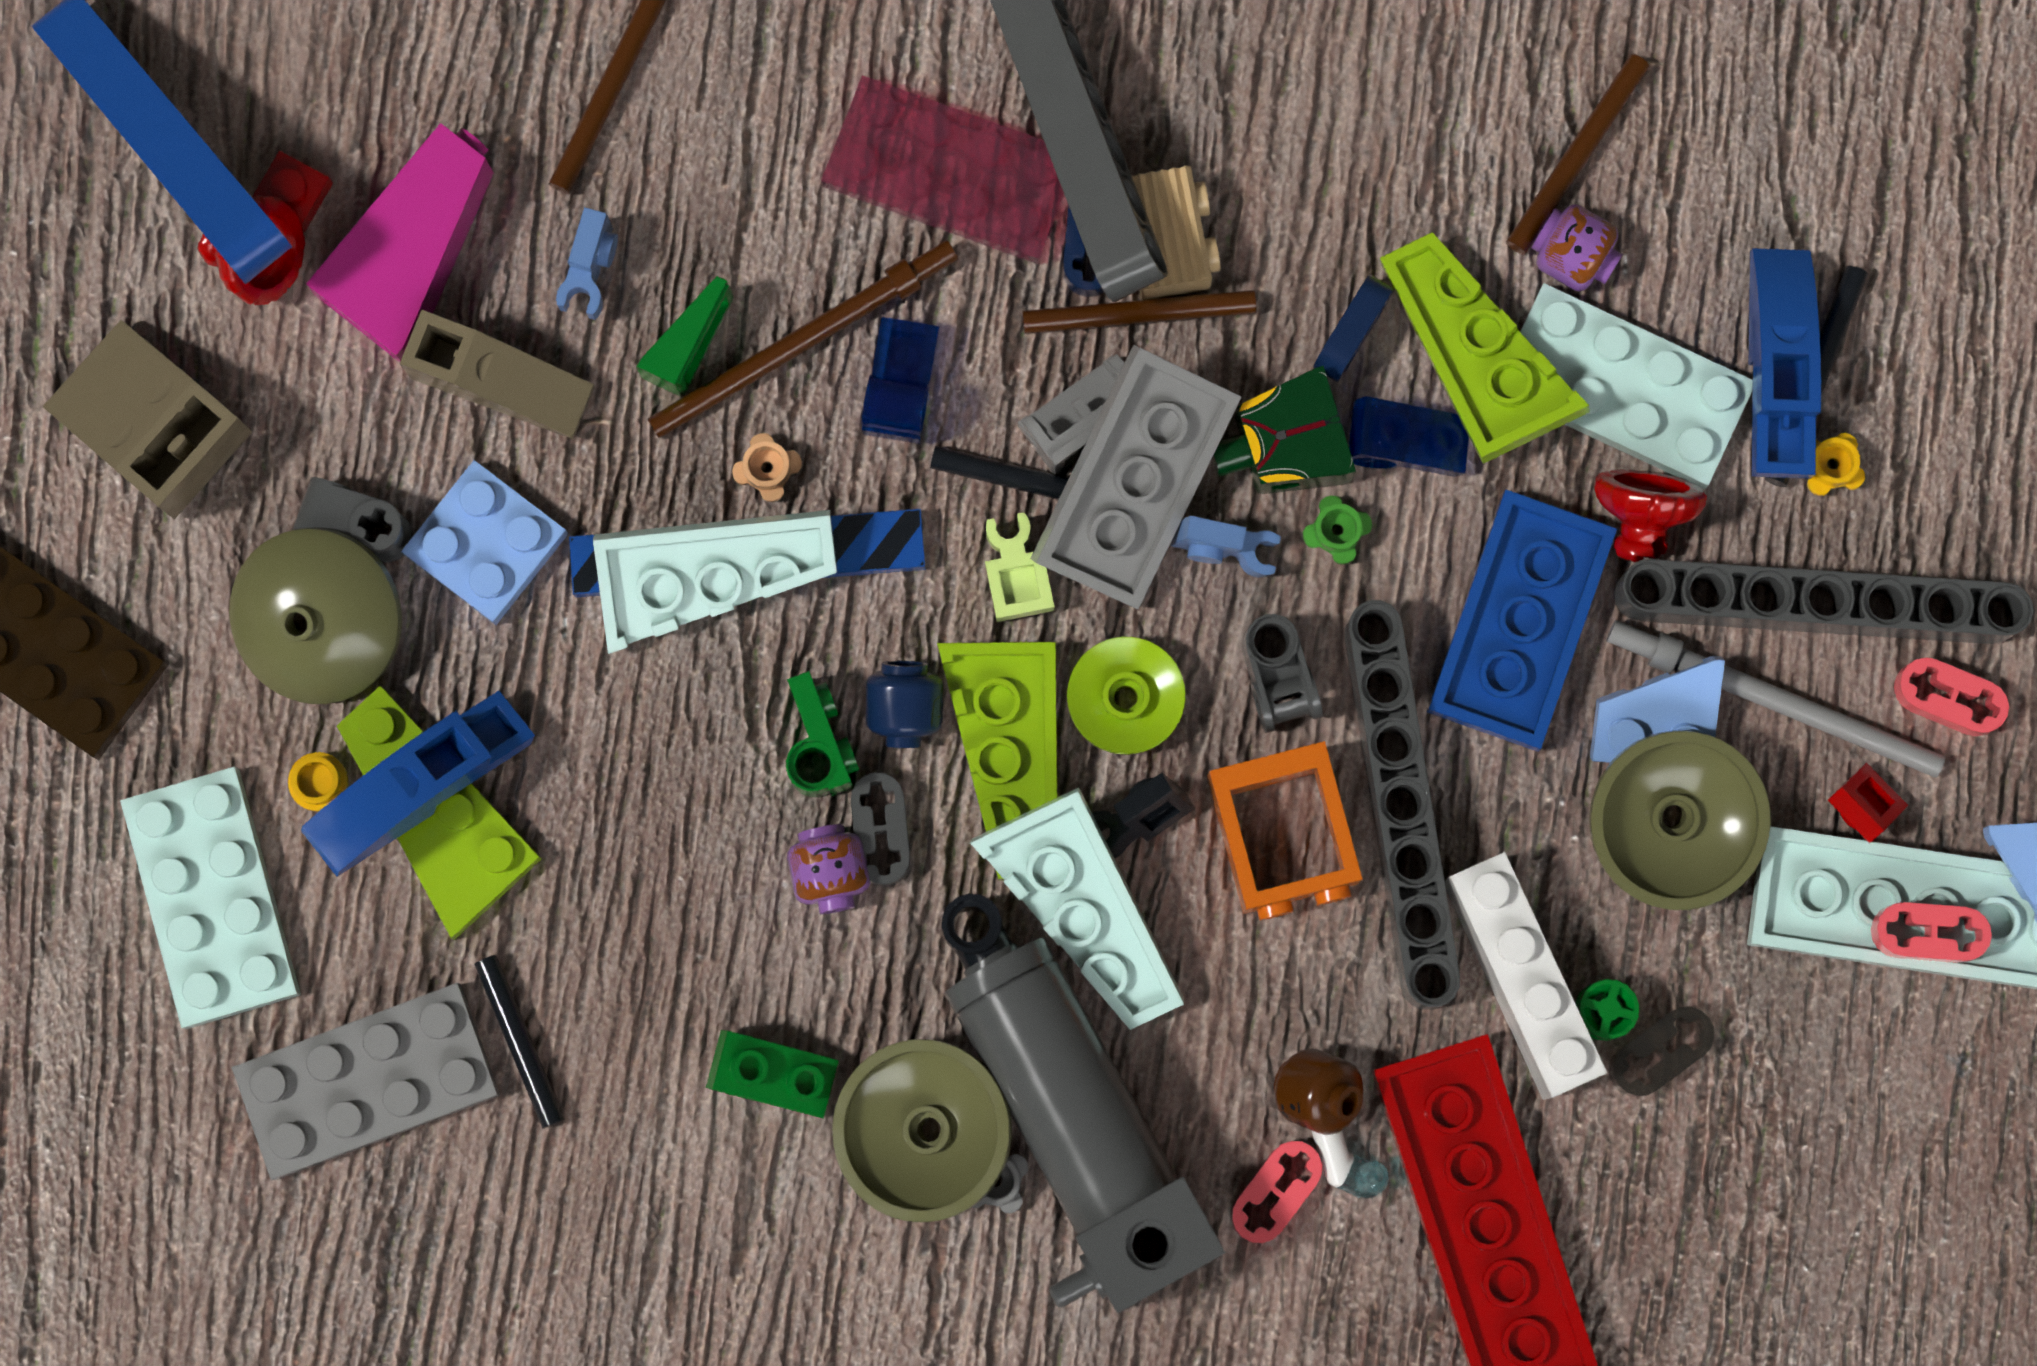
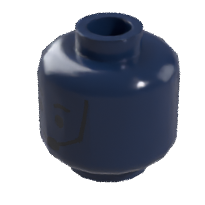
M908 660L886 661L881 663V671H877L868 677L866 682V725L873 733L886 736V746L892 748L921 747L922 737L930 736L940 730L943 723V682L938 675L929 672L928 663Z

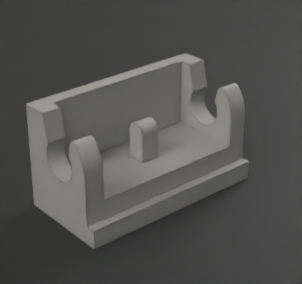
M1117 354L1106 359L1099 367L1034 413L1018 422L1020 430L1054 475L1060 474L1078 461L1124 365V362Z

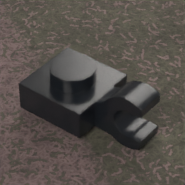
M1161 772L1156 777L1144 779L1134 785L1129 791L1128 796L1114 805L1117 813L1101 810L1092 813L1101 832L1110 828V834L1106 843L1114 859H1116L1139 837L1148 842L1193 811L1195 807L1186 791Z

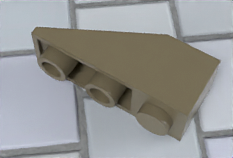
M424 310L420 312L399 363L412 380L570 439L575 437L595 387L594 384L478 330Z

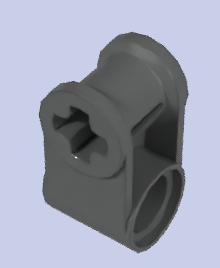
M311 477L292 529L320 527L342 532L364 544L381 562L388 563L399 560L404 556L401 551L414 535L411 524L392 504L318 477ZM386 523L392 527L389 536L379 534L375 539L371 535L374 527L384 528Z
M1265 614L1255 619L1244 634L1242 653L1251 680L1255 707L1264 732H1273L1276 724L1310 715L1313 719L1323 717L1317 686L1312 672L1307 666L1294 624L1286 617L1278 614ZM1264 628H1272L1280 632L1286 644L1284 654L1277 658L1262 656L1254 644L1255 634ZM1295 695L1299 697L1297 699L1283 702L1280 704L1274 703V701H1278Z

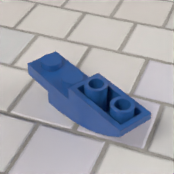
M1752 248L1750 250L1748 365H1753L1752 477L1811 479L1815 476L1816 416L1821 413V353L1817 292L1811 250Z
M498 690L461 715L454 711L402 746L322 808L302 826L301 832L336 877H338L432 816L437 805L530 746L535 735Z

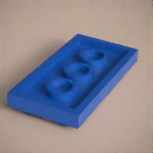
M1505 489L1426 712L1539 752L1547 734L1617 528Z

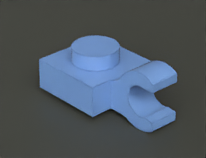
M584 207L568 259L569 271L556 295L557 306L561 311L567 312L570 299L575 294L585 293L590 296L586 310L588 318L596 320L601 314L603 298L594 282H597L602 266L610 268L618 244V234L612 233L613 227L607 213Z
M1188 516L1182 519L1171 541V546L1188 550V559L1202 563L1221 564L1223 557L1233 556L1239 561L1241 568L1248 575L1263 578L1275 574L1276 567L1259 562L1255 555L1256 547L1258 544L1269 547L1280 544L1281 537L1271 531L1250 532L1246 531L1247 527Z

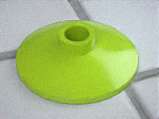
M1115 637L1096 644L1078 660L1069 678L1067 704L1074 725L1091 744L1113 754H1139L1163 743L1176 729L1185 706V684L1177 664L1161 647L1141 638ZM1128 688L1134 691L1137 696L1136 704L1129 709L1120 708L1114 700L1118 690Z

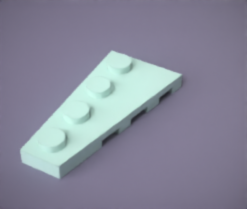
M830 510L595 534L593 538L608 654L627 648L628 644L652 635L658 637L678 630L679 626L709 615L714 617L734 610L735 606L762 596L767 598L837 573Z
M1079 788L971 839L970 844L983 859L986 858L1004 879L1003 882L1019 901L1022 900L1042 923L1043 929L1058 946H1061L1081 969L1080 972L1130 1030L1184 1005V998Z

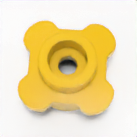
M1840 433L1837 437L1826 439L1823 442L1816 440L1815 476L1807 481V487L1813 494L1825 496L1831 489L1846 487L1849 490H1855L1863 484L1865 472L1860 468V455L1857 450L1858 442L1854 436L1848 433ZM1828 460H1835L1838 463L1837 469H1830L1827 465Z

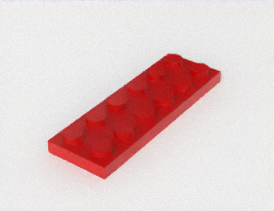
M1488 1034L1373 1070L1372 1074L1468 1366H1598Z

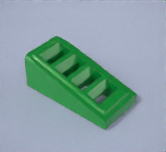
M716 276L646 352L636 366L641 378L679 397L686 394L734 299L727 280Z

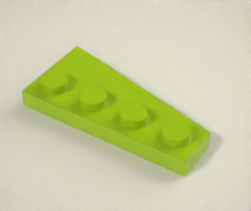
M1433 232L1380 257L1381 265L1392 287L1395 289L1394 291L1483 464L1590 412L1588 403L1559 376L1556 368L1541 352H1538L1521 334L1512 319L1503 309L1500 310L1483 292L1481 285Z
M1056 642L937 643L985 831L987 832L1056 799ZM996 871L998 881H1004L1001 875Z
M381 686L337 725L341 736L363 775L424 732ZM472 783L437 805L432 816L397 838L453 940L458 938L542 860Z

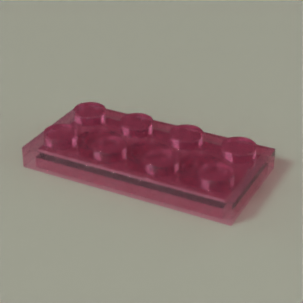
M863 75L821 179L822 187L1038 265L1065 197L1044 140Z

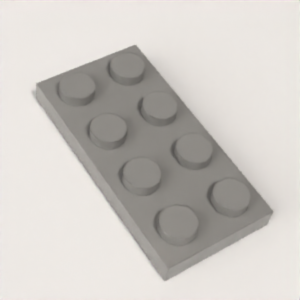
M1133 344L1030 559L1052 571L1135 609H1139L1237 408L1241 396Z
M460 983L452 984L232 1067L270 1180L281 1179L501 1096Z

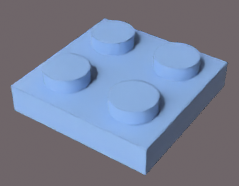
M473 460L401 552L489 621L497 625L567 537L568 532Z

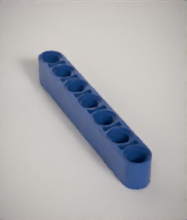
M63 0L31 25L245 284L292 248V245L85 0Z

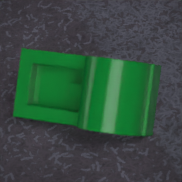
M809 671L787 679L809 737L797 742L787 755L786 772L789 779L801 794L813 798L829 794L835 796L853 789L849 774L858 771L859 767L848 738L844 737L835 740L828 719L839 714L827 683L824 682L815 686ZM812 753L823 754L831 762L829 774L825 779L817 783L805 782L798 775L799 763L805 756Z
M721 1029L706 1088L824 1119L839 1060Z

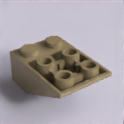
M122 320L115 325L43 405V408L174 520L252 433L237 416Z

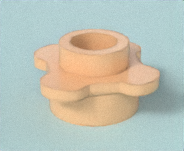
M760 433L752 437L750 447L745 452L743 461L734 464L732 474L734 480L739 485L749 484L760 491L763 500L776 502L784 496V485L790 476L797 474L801 470L802 460L796 451H785L782 446L773 441L771 435ZM764 463H771L773 469L771 472L765 473L762 471V465Z

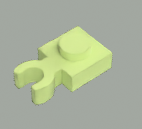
M1024 512L1017 514L1020 530L1011 539H1005L998 534L994 518L987 519L986 522L988 543L1001 556L999 559L985 561L997 622L1052 612L1055 609L1047 568L1030 559L1033 552L1026 553L1025 546L1030 539L1031 527L1029 519Z

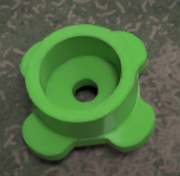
M1327 496L1319 503L1320 513L1315 522L1305 527L1303 540L1309 548L1319 547L1332 554L1333 560L1337 564H1348L1356 557L1355 547L1361 536L1370 533L1372 520L1367 513L1357 512L1351 506L1343 504L1339 497ZM1334 525H1340L1343 528L1341 535L1333 534L1332 527Z

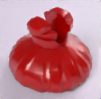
M258 195L252 197L253 200L292 245V248L247 284L242 281L204 234L198 243L197 249L208 265L218 267L219 277L228 291L247 304L267 305L271 301L279 300L298 278L299 269L303 264L306 242L302 221L295 209L289 206L282 198Z
M1624 469L1611 470L1610 472L1605 471L1597 475L1594 483L1596 497L1601 505L1622 521L1621 534L1616 537L1613 548L1616 549L1618 557L1631 562H1639L1644 557L1660 558L1662 554H1666L1668 543L1664 540L1666 539L1667 529L1694 520L1706 505L1707 495L1701 487L1685 479L1655 472Z

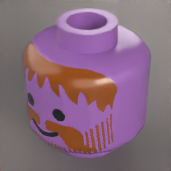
M1577 204L1570 205L1564 212L1555 208L1531 248L1538 252L1536 264L1542 272L1578 292L1587 289L1594 279L1605 284L1623 255L1613 249L1618 239L1617 228L1610 222Z
M844 824L827 825L798 833L799 842L795 843L787 852V860L796 899L800 903L807 905L818 904L820 915L855 908L853 897L862 894L870 886L867 860L860 837L854 833L845 832Z

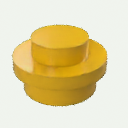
M313 752L302 756L294 763L288 776V788L294 801L301 807L314 812H319L346 790L349 784L348 774L344 765L334 756L323 752Z

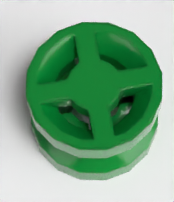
M1604 979L1587 985L1579 992L1575 1000L1585 1026L1594 1040L1609 1041L1624 1036L1634 1028L1639 1018V1003L1636 994L1628 985L1618 980ZM1595 1011H1597L1598 1016L1601 1018L1600 1025H1599V1020H1600V1019L1597 1017Z

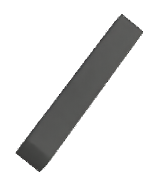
M990 0L1093 271L1103 291L1112 302H1117L1167 277L1168 271L1165 260L1064 1Z
M1653 559L1641 560L1632 565L1616 583L1614 590L1615 604L1619 611L1627 618L1636 621L1981 644L2002 643L2023 631L2031 622L2034 612L2033 603L2028 593L2020 586L2007 582ZM1644 577L1654 582L1659 595L1657 602L1645 604L1638 601L1631 591L1632 579ZM1703 581L1713 586L1717 594L1715 607L1705 608L1694 602L1690 592L1692 582ZM1752 585H1763L1773 592L1776 600L1774 611H1761L1753 605L1750 599ZM1811 589H1822L1832 596L1835 605L1832 615H1821L1812 608L1809 600ZM1871 593H1882L1890 599L1894 610L1891 619H1881L1872 613L1869 607ZM1930 597H1941L1949 603L1952 609L1950 623H1941L1932 617L1928 608ZM1990 600L2001 601L2008 607L2011 614L2009 627H2001L1992 622L1988 614Z
M1370 600L1360 604L1353 611L1345 627V646L1400 987L1404 998L1412 1006L1420 1010H1434L1448 1004L1456 996L1460 987V973L1403 624L1398 611L1391 604L1382 600ZM1367 617H1376L1382 620L1388 629V640L1378 645L1365 642L1359 635L1358 622ZM1375 675L1390 677L1398 688L1397 698L1389 703H1380L1374 700L1369 695L1367 680ZM1386 732L1400 735L1407 745L1406 757L1400 761L1384 759L1376 747L1378 736ZM1396 790L1409 793L1415 799L1417 805L1414 818L1409 820L1394 818L1386 807L1388 794ZM1414 849L1422 854L1426 862V871L1422 878L1408 879L1398 872L1396 856L1400 850ZM1423 907L1434 916L1436 928L1430 938L1419 939L1412 936L1407 930L1405 916L1409 909ZM1433 966L1443 974L1445 989L1440 997L1436 999L1427 998L1417 990L1415 975L1420 967Z

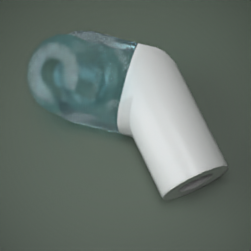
M1312 1131L1325 1178L1331 1186L1357 1198H1373L1386 1189L1389 1183L1387 1168L1381 1162L1376 1160L1371 1162L1348 1152L1343 1131L1331 1135H1322Z

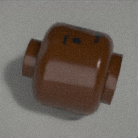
M1318 1049L1301 1050L1291 1056L1278 1069L1274 1081L1277 1109L1282 1116L1292 1123L1322 1135L1337 1134L1348 1127L1362 1108L1364 1087L1362 1076L1356 1066Z

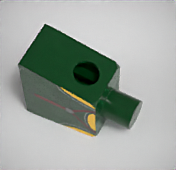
M1324 366L1314 368L1237 406L1235 421L1239 435L1220 440L1212 457L1218 477L1250 468L1258 494L1345 485L1352 482L1356 473Z

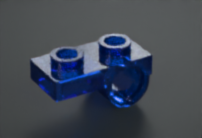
M887 317L881 318L872 374L869 376L863 406V435L916 444L921 443L940 334L939 326Z
M1368 396L1356 399L1353 402L1349 450L1354 465L1375 469L1404 467L1452 477L1466 474L1469 436L1458 414Z

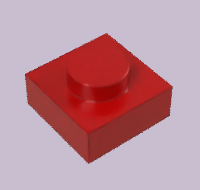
M278 151L252 197L269 195L282 198L289 206L296 210L302 221L303 232L305 233L331 189L333 182L330 177Z
M1867 762L1828 799L1840 813L1845 823L1857 830L1869 844L1909 806Z

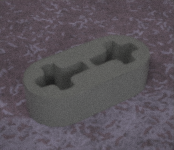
M874 772L863 776L856 782L852 790L854 834L858 835L862 841L866 860L867 856H873L877 853L876 835L887 834L888 847L891 853H900V862L891 864V874L880 875L877 866L867 865L870 883L876 886L888 887L897 884L905 878L910 869L911 855L906 805L902 788L895 778L885 773ZM882 785L885 794L895 795V803L885 805L886 825L875 826L874 813L871 807L861 806V798L871 795V786Z

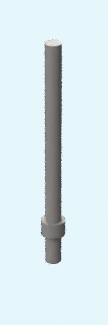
M1617 620L1613 622L1606 642L1649 659L1647 665L1671 674L1673 669L1682 671L1703 663L1702 659L1707 658L1683 648L1684 642L1662 632L1656 637ZM1724 665L1722 690L1937 778L1943 768L1946 757Z

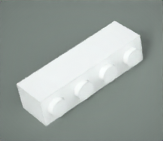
M1503 852L1445 880V888L1542 1099L1556 1097L1607 1074L1506 853Z

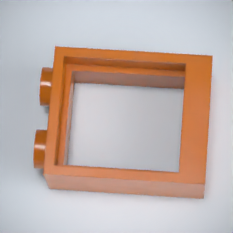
M1325 741L1209 771L1207 781L1243 914L1257 911L1259 921L1294 912L1292 902L1315 896L1317 906L1352 897L1349 887L1358 885L1363 879ZM1315 774L1341 870L1257 891L1231 795Z

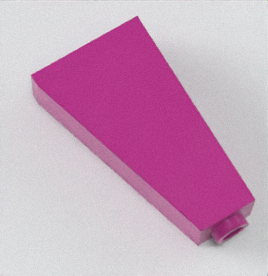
M442 123L436 127L306 283L319 300L399 363L421 310L434 313L494 175L488 161L484 157L488 152L486 146L467 130L461 128L457 134H454Z

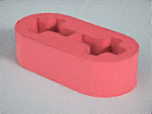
M1927 657L1916 659L1903 667L1895 678V695L1904 708L1963 734L1976 737L1986 735L2002 726L2008 717V699L1999 686L1937 659ZM1925 671L1930 673V684L1937 689L1947 692L1946 697L1931 693L1924 697L1923 700H1920L1916 697L1917 687L1909 683L1910 677L1917 678ZM1980 694L1987 697L1985 707L1993 711L1992 716H1986L1977 723L1971 720L1973 710L1956 702L1957 697L1972 701L1979 697Z
M1911 902L1895 903L1880 910L1874 917L1871 926L1872 940L1877 949L1887 956L1900 959L1952 963L1967 962L1983 955L1990 946L1992 938L1991 926L1986 917L1976 909L1963 906ZM1899 914L1904 915L1906 925L1925 927V936L1905 939L1903 947L1898 946L1897 936L1887 934L1886 927L1887 924L1896 922ZM1959 918L1964 919L1965 929L1975 931L1976 938L1974 942L1966 943L1963 951H1959L1956 940L1937 938L1938 928L1948 929L1958 926Z
M1289 1141L1280 1144L1271 1152L1237 1197L1231 1208V1222L1234 1230L1241 1238L1252 1243H1265L1273 1240L1283 1231L1321 1178L1322 1162L1319 1154L1312 1146L1302 1141ZM1299 1152L1304 1153L1308 1158L1304 1168L1310 1173L1309 1178L1305 1182L1300 1179H1294L1283 1192L1275 1187V1184L1285 1170L1279 1163L1281 1156L1286 1154L1289 1157H1295ZM1269 1192L1278 1197L1268 1213L1270 1219L1274 1221L1272 1227L1269 1230L1257 1227L1253 1232L1248 1231L1244 1226L1249 1218L1242 1211L1244 1205L1247 1202L1259 1205Z

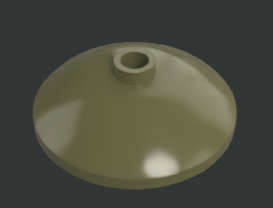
M320 527L294 529L272 537L256 548L246 559L235 578L231 591L229 605L230 626L240 656L250 671L263 684L279 695L291 700L308 704H329L346 700L361 693L384 674L393 660L399 645L402 628V610L399 595L391 575L380 559L369 548L342 532ZM296 612L302 614L307 620L305 632L299 631L294 625L293 618Z
M1672 730L1652 734L1636 741L1620 752L1600 777L1593 793L1589 813V828L1593 848L1608 876L1622 890L1637 900L1654 907L1669 910H1690L1709 906L1721 901L1739 889L1759 865L1767 847L1771 826V813L1767 792L1760 776L1751 763L1738 750L1726 742L1708 734L1687 730ZM1672 805L1679 806L1682 812L1681 820L1674 826H1666L1662 818L1664 810Z
M917 1039L886 1046L866 1058L853 1071L839 1094L833 1116L832 1133L839 1167L847 1182L859 1197L874 1209L895 1219L909 1222H933L967 1211L983 1199L993 1188L1009 1156L1012 1125L1009 1106L998 1083L989 1069L978 1058L966 1050L947 1042ZM929 1118L935 1119L940 1125V1135L934 1141L928 1140L923 1133V1125Z

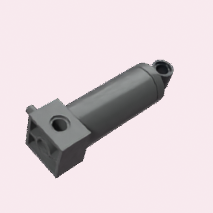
M965 894L955 898L948 904L943 913L942 930L947 944L958 955L963 964L966 978L950 987L944 994L955 1014H959L957 1018L980 1060L989 1069L1008 1103L1012 1118L1078 1235L1075 1239L1084 1253L1079 1256L1084 1268L1050 1286L1049 1292L1057 1307L1063 1308L1097 1289L1102 1299L1108 1297L1118 1314L1225 1254L1222 1245L1184 1177L1178 1179L1060 965L1058 962H1054L1056 958L1045 938H1039L1018 947L1016 943H1012L1002 925L999 910L990 899L980 894ZM970 910L983 913L990 923L986 936L976 942H967L961 939L955 932V924L959 916ZM1145 1227H1152L1158 1230L1163 1235L1166 1243L1162 1257L1152 1263L1140 1261L1134 1255L1132 1249V1240L1135 1234Z

